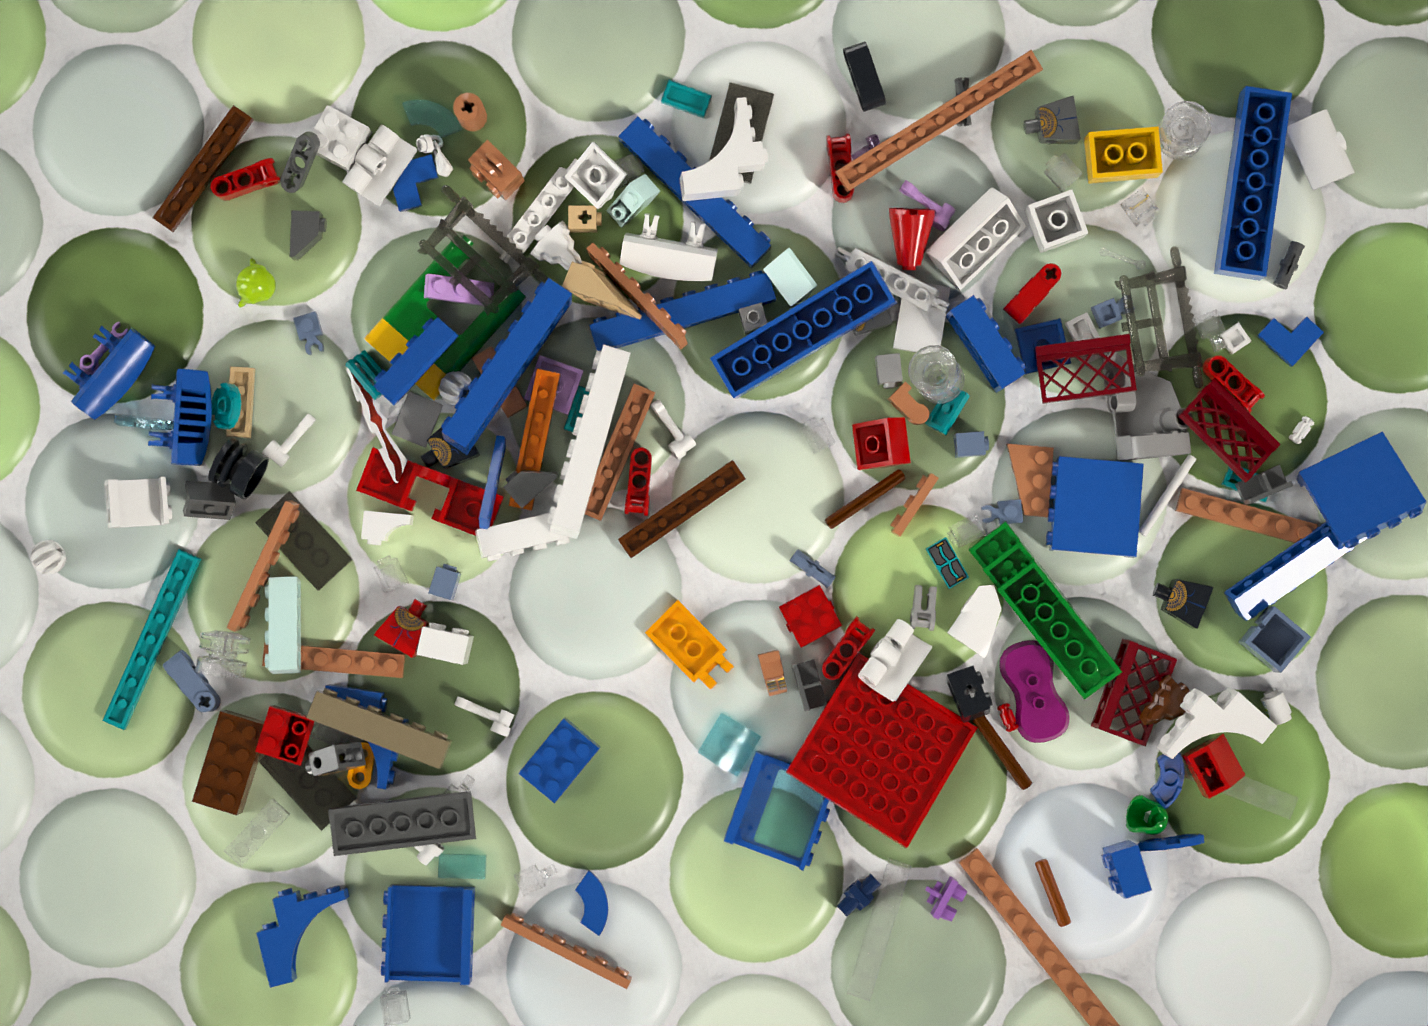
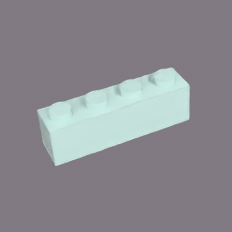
M297 576L270 577L269 585H265V597L269 599V607L265 608V621L269 622V631H265V644L269 645V654H265V667L269 668L272 674L301 673V581Z

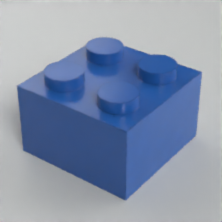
M1126 840L1103 847L1104 854L1101 855L1104 867L1110 871L1111 877H1108V882L1112 891H1115L1116 894H1119L1124 899L1152 891L1138 844L1131 840Z

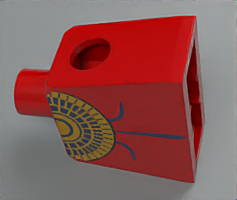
M414 599L409 609L398 606L379 627L374 636L409 657H416L422 627L429 624L428 621L420 617L427 605Z

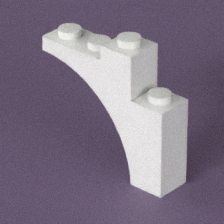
M746 97L736 99L733 132L720 153L706 164L681 173L680 186L683 201L738 196L740 189L744 185L743 176L739 173L762 171L765 163L768 162L767 149H763L762 141L753 142L755 141V129L750 127L749 119H752L751 105H747Z
M1230 687L1220 693L1216 703L1205 693L1194 688L1185 695L1180 705L1186 711L1185 714L1180 716L1171 731L1161 738L1157 749L1173 759L1193 741L1221 732L1244 734L1263 744L1277 725L1241 693Z

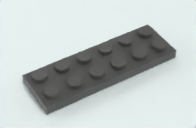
M471 791L332 807L328 810L334 856L476 839Z

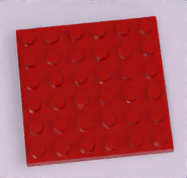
M858 653L785 773L902 847L908 848L977 727L970 722L963 723L960 716L909 684L906 685L896 701H891L858 677V674L869 660Z

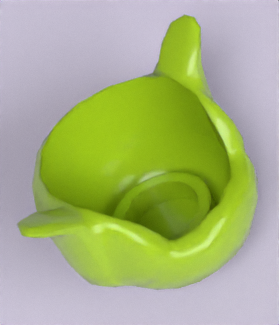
M253 258L250 259V266L244 268L237 277L236 287L241 296L238 306L243 307L246 304L267 301L273 296L276 289L274 277L264 266L257 264Z

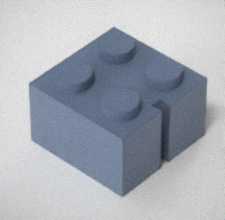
M1268 606L1255 621L1258 626H1251L1238 642L1273 672L1282 673L1311 636L1275 606Z

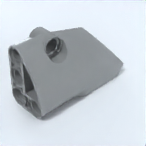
M1116 352L1111 357V360L1121 367L1127 361ZM1109 362L1103 368V374L1110 380L1119 371ZM1128 364L1124 368L1127 372H1129ZM1133 364L1137 391L1106 395L1107 408L1113 413L1118 461L1191 454L1189 432H1187L1189 427L1178 417L1185 408H1181L1172 383ZM1123 372L1114 381L1121 388L1131 386L1130 378ZM1104 380L1105 388L1109 384L1106 380ZM1111 385L1108 389H1115V387ZM1189 412L1188 415L1193 419L1191 412Z

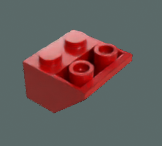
M276 705L269 706L255 752L301 766L315 721L289 709Z
M1224 733L1181 754L1201 794L1208 799L1231 788L1245 776Z

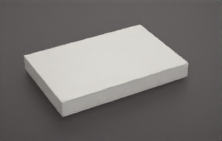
M926 283L938 289V298L948 303L950 287ZM901 298L893 349L939 356L946 312L934 306L929 311H926Z

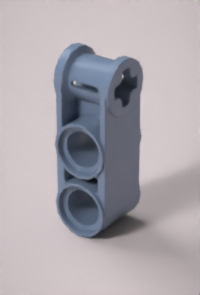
M181 649L163 664L165 671L175 680L179 689L189 698L198 711L212 712L217 710L221 703L219 695L184 650ZM206 697L211 698V700L209 701L210 705L208 706L204 705V703L206 702Z

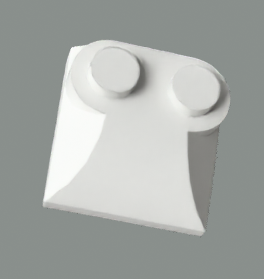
M592 142L566 174L565 178L599 209L613 197L614 191L627 174L597 144Z

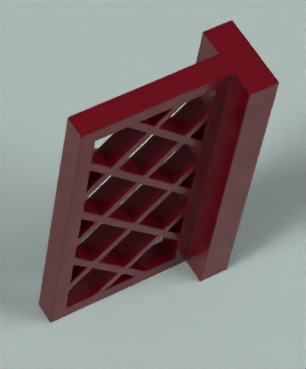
M1130 334L1036 346L1034 351L1042 404L1137 391ZM1126 351L1127 361L1122 367L1111 360L1115 352ZM1105 353H1111L1109 357L1104 355ZM1092 355H1099L1105 359L1099 370L1087 363ZM1083 356H1088L1085 360L1080 358ZM1069 358H1076L1082 363L1075 373L1063 366ZM1064 359L1062 363H1059V362L1057 361V360ZM1052 361L1059 367L1050 377L1043 371L1042 362ZM1108 362L1119 370L1112 380L1101 373V370ZM1127 364L1129 372L1124 369ZM1084 365L1095 372V375L1088 383L1077 376ZM1060 369H1063L1072 376L1065 386L1053 379ZM1121 372L1130 378V387L1121 388L1114 383ZM1098 375L1109 383L1101 391H1097L1091 386V383ZM1044 376L1049 379L1046 384L1044 383ZM1074 378L1085 386L1079 394H1073L1067 389ZM1050 382H1053L1062 389L1057 397H1046L1045 389ZM1111 385L1115 387V389H1108V388H1109ZM1087 388L1093 391L1084 393L1087 390ZM1064 391H1065L1067 394H1069V395L1061 396Z
M1214 378L1197 393L1198 395L1178 417L1246 483L1281 444ZM1202 399L1210 406V408L1203 407ZM1197 412L1199 421H1194L1188 413ZM1204 413L1212 414L1213 423L1205 422ZM1218 415L1227 423V425L1219 423ZM1207 428L1214 429L1216 438H1211L1207 434ZM1221 430H1228L1230 440L1222 439ZM1235 432H1236L1244 441H1236ZM1223 445H1231L1232 455L1224 451ZM1237 446L1245 447L1246 456H1239ZM1252 449L1261 457H1253ZM1240 461L1248 463V473L1241 467Z
M1122 639L1114 660L1122 672L1105 685L1091 727L1146 747L1154 724L1143 725L1140 719L1128 724L1124 713L1135 709L1138 718L1140 717L1141 711L1138 706L1147 702L1151 703L1153 700V695L1150 694L1146 684L1155 680L1159 684L1162 681L1161 677L1164 679L1167 675L1172 676L1177 659L1136 642ZM1138 649L1144 651L1149 660L1139 666L1135 659ZM1161 659L1168 660L1169 663L1166 671L1159 674L1155 662ZM1151 665L1155 676L1144 680L1140 669ZM1136 672L1141 683L1130 688L1127 679L1130 674ZM1143 687L1147 698L1136 702L1132 691ZM1128 694L1133 705L1122 710L1119 701L1122 696ZM1121 716L1125 727L1117 731L1110 729L1113 719ZM1139 724L1142 725L1144 732L1141 740L1133 736L1130 728Z

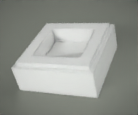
M1239 322L1218 335L1230 355L1251 342V339Z

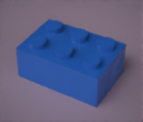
M564 717L518 774L555 803L601 746Z

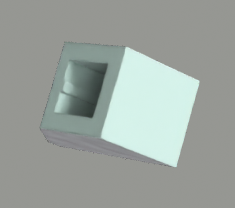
M644 174L630 182L606 211L622 228L646 208L660 190Z

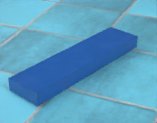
M496 436L479 515V525L482 529L490 527L506 451L505 436Z

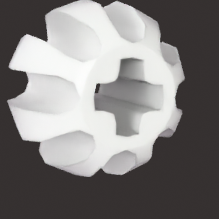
M449 372L440 381L439 393L446 403L455 406L462 396L466 398L470 391L468 387L472 382L471 378L463 372Z
M43 540L37 543L30 554L33 566L45 575L59 572L67 560L64 549L53 540Z

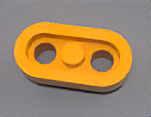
M361 742L362 748L368 752V756L365 758L366 765L348 770V783L355 789H363L372 781L375 758L368 742ZM359 772L364 774L363 781L357 779Z

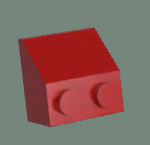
M905 417L883 418L852 424L857 470L911 463Z

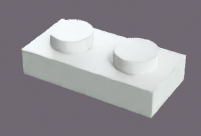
M1087 312L1065 323L1073 341L1100 338ZM1092 355L1090 359L1087 361V363H1090L1100 358L1101 356Z

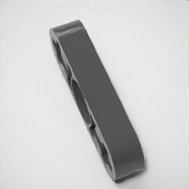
M305 132L295 141L280 179L281 186L286 192L295 193L303 187L320 147V140L313 132ZM305 140H309V145L311 147L306 149V151H302L306 148L307 142ZM296 157L303 159L305 163L304 168H300L296 164ZM294 174H297V175L295 176L294 180H293V183H294L295 185H292V184H291L292 180H291L290 178H291Z

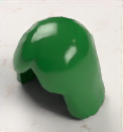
M1143 795L1135 796L1127 809V829L1133 833L1139 832L1150 835H1157L1164 831L1168 824L1166 809ZM1151 811L1146 823L1144 821L1145 812Z

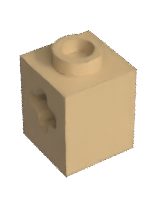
M568 206V229L570 233H597V226H602V212H597L595 206ZM585 214L589 217L587 224H583L582 220H580Z

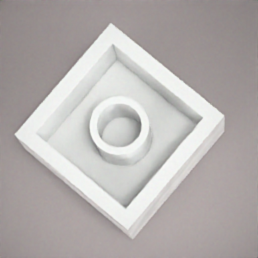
M327 105L313 130V133L320 140V147L316 155L349 172L355 164V157L358 151L368 142L372 131L368 126ZM309 140L307 141V145H306V148H307V149H308L309 147H311V146L309 145Z
M1073 190L1030 204L1024 210L1040 253L1079 240L1088 234Z
M429 623V626L422 627L416 655L464 665L468 663L474 636L468 635L469 630L453 628L452 631L446 630V625Z

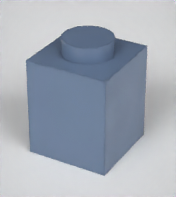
M984 431L956 433L953 435L955 458L986 455V450H989L988 436L984 437Z
M443 564V567L436 566L428 594L454 600L461 573L456 572L457 567Z

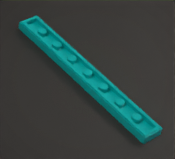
M178 549L102 721L126 730L201 558Z

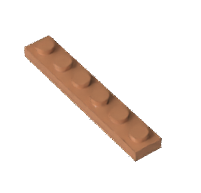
M592 243L586 248L590 259L602 271L607 273L606 275L680 350L688 344L685 337L687 333L679 323L674 325L670 321L671 316L664 308L659 309L655 305L656 301L648 292L644 294L640 290L641 286L633 277L629 279L624 274L626 272L618 262L613 263L609 259L611 256L603 247L598 248Z
M633 384L597 469L585 515L602 521L655 396V392Z
M1184 488L1180 491L1175 510L1293 543L1305 538L1318 527V524Z
M292 500L285 501L226 628L236 632L246 628L251 618L249 612L259 602L260 595L258 593L270 578L268 573L271 565L274 566L280 556L278 550L281 544L284 545L290 535L288 529L291 523H295L299 516V503Z
M265 643L262 666H265V654H269V645ZM301 646L302 670L403 678L405 654Z
M515 913L505 915L501 926L625 989L628 988L632 977L628 975L629 971L619 966L615 969L607 965L608 961L597 955L594 958L586 954L587 950L581 946L575 945L572 947L566 944V939L554 934L552 937L544 933L545 929L534 923L531 926L523 922L524 918Z

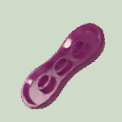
M1036 640L1021 641L1009 646L1001 655L999 667L1003 679L1009 685L1015 697V719L1019 733L1025 740L1033 743L1048 742L1060 737L1068 728L1070 716L1066 704L1056 692L1053 683L1054 661Z

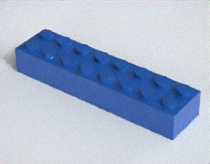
M1250 86L1244 87L1239 92L1214 274L1258 281L1267 276L1292 93Z
M870 261L710 357L731 396L737 399L897 304V301L874 262Z
M550 278L545 283L541 282L534 292L536 294L532 302L528 301L524 305L520 320H514L509 327L508 332L510 333L507 339L500 340L495 348L496 353L493 359L488 358L482 366L481 370L483 372L480 378L475 377L468 387L470 391L466 398L462 396L454 407L456 409L455 414L452 417L448 416L441 426L443 429V439L466 455H468L572 304V293Z

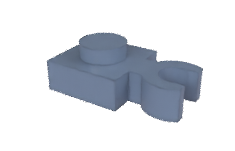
M1130 296L1118 299L1117 303L1112 298L1090 307L1099 329L1122 320L1121 314H1129L1135 310L1134 307L1127 309L1124 306V302L1130 299Z
M317 312L294 317L293 320L299 340H307L305 345L306 353L312 355L311 347L314 344H317L319 351L323 352L324 345L317 338V336L323 335Z
M1021 499L997 501V508L990 505L981 507V510H989L991 513L990 518L982 519L983 523H990L995 518H998L999 525L1004 521L1008 524L1023 523Z

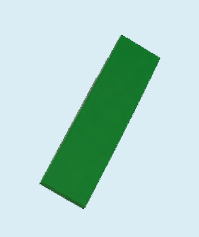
M1006 521L969 548L970 553L997 587L999 593L1084 700L1122 672Z

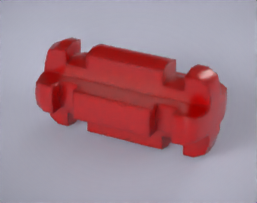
M1004 703L999 705L997 710L1001 712L999 714L1003 724L1007 727L1006 731L1011 732L1018 729V725L1015 724L1016 719L1012 709H1009L1010 704Z

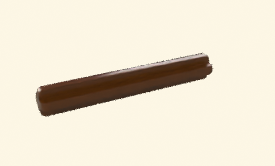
M900 469L896 470L827 517L825 523L830 529L835 528L906 479L904 473Z
M985 716L973 719L974 724L1022 790L1029 788L1032 785V781Z

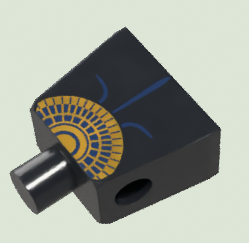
M440 428L427 439L431 450L420 457L427 468L439 461L444 469H448L480 456L475 445L468 455L464 454L443 439V429Z
M1172 579L1169 587L1157 583L1152 595L1164 600L1161 606L1163 612L1192 629H1198L1214 587Z

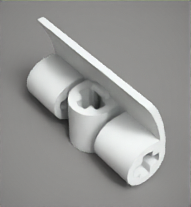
M1327 109L1310 115L1287 127V134L1312 190H1316L1331 182L1339 181L1355 173L1346 154V141L1341 132L1336 131Z
M381 124L368 145H363L355 157V164L342 182L367 200L380 206L418 149L399 138L392 130Z
M900 619L896 620L886 636L875 645L870 653L872 656L858 674V677L865 684L891 701L897 700L932 649L931 645L913 635L914 629Z

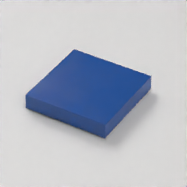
M1061 318L1014 330L1021 360L1026 367L1024 369L1026 374L1038 372L1034 351L1036 346L1066 342ZM1069 358L1064 365L1071 364V359ZM1064 359L1057 360V361H1058L1059 363H1062ZM1052 361L1042 362L1043 370L1059 367Z

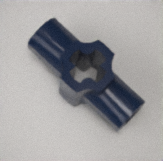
M871 873L862 882L857 879L844 891L846 897L836 906L846 917L856 908L861 911L874 898L872 893L881 884Z

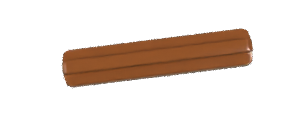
M1041 859L1035 862V866L1058 925L1060 927L1067 926L1071 923L1057 883L1048 861Z

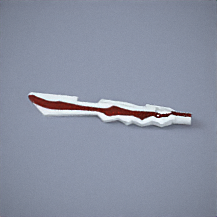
M347 368L346 371L351 379L357 403L360 401L362 404L363 415L369 430L377 435L383 447L378 450L393 481L399 483L407 459L385 430L388 419L380 413V403H377Z

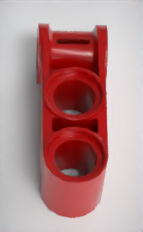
M850 133L842 137H831L828 135L826 136L827 155L829 156L832 195L837 202L846 203L851 200L854 188L846 196H842L837 192V188L843 186L835 173V165L837 163L847 165L852 162Z
M267 158L214 178L211 182V190L221 200L228 201L262 188L274 186L280 183V177L277 176L274 169V159ZM244 176H250L249 184L242 186L241 179ZM227 183L228 190L225 193H219V187Z
M1053 263L1043 266L1021 288L1018 295L1016 294L1003 308L1019 325L1060 280L1062 273L1059 266ZM1053 271V278L1047 280L1045 278L1046 272Z
M1223 356L1210 357L1204 361L1202 366L1203 373L1211 381L1215 378L1249 413L1252 412L1251 408L1259 399L1263 400L1265 394L1257 386L1252 384ZM1213 361L1218 362L1220 365L1218 373H1215L1211 368ZM1230 377L1236 379L1237 385L1234 389L1228 384Z
M643 447L636 448L631 454L625 514L632 512L643 513L644 516H648L652 455L649 450ZM640 452L648 455V461L643 465L635 462V456ZM638 475L644 476L646 479V484L642 488H636L633 485V479ZM632 504H642L643 506H635Z
M856 616L821 666L822 674L830 680L838 679L860 649L871 638L875 629L868 628ZM856 628H858L860 631H862V632L864 633V635L861 634L860 632H858V631L856 630ZM845 643L850 644L852 647V653L848 657H843L840 654V647ZM831 662H835L839 668L837 674L833 676L826 673V666Z

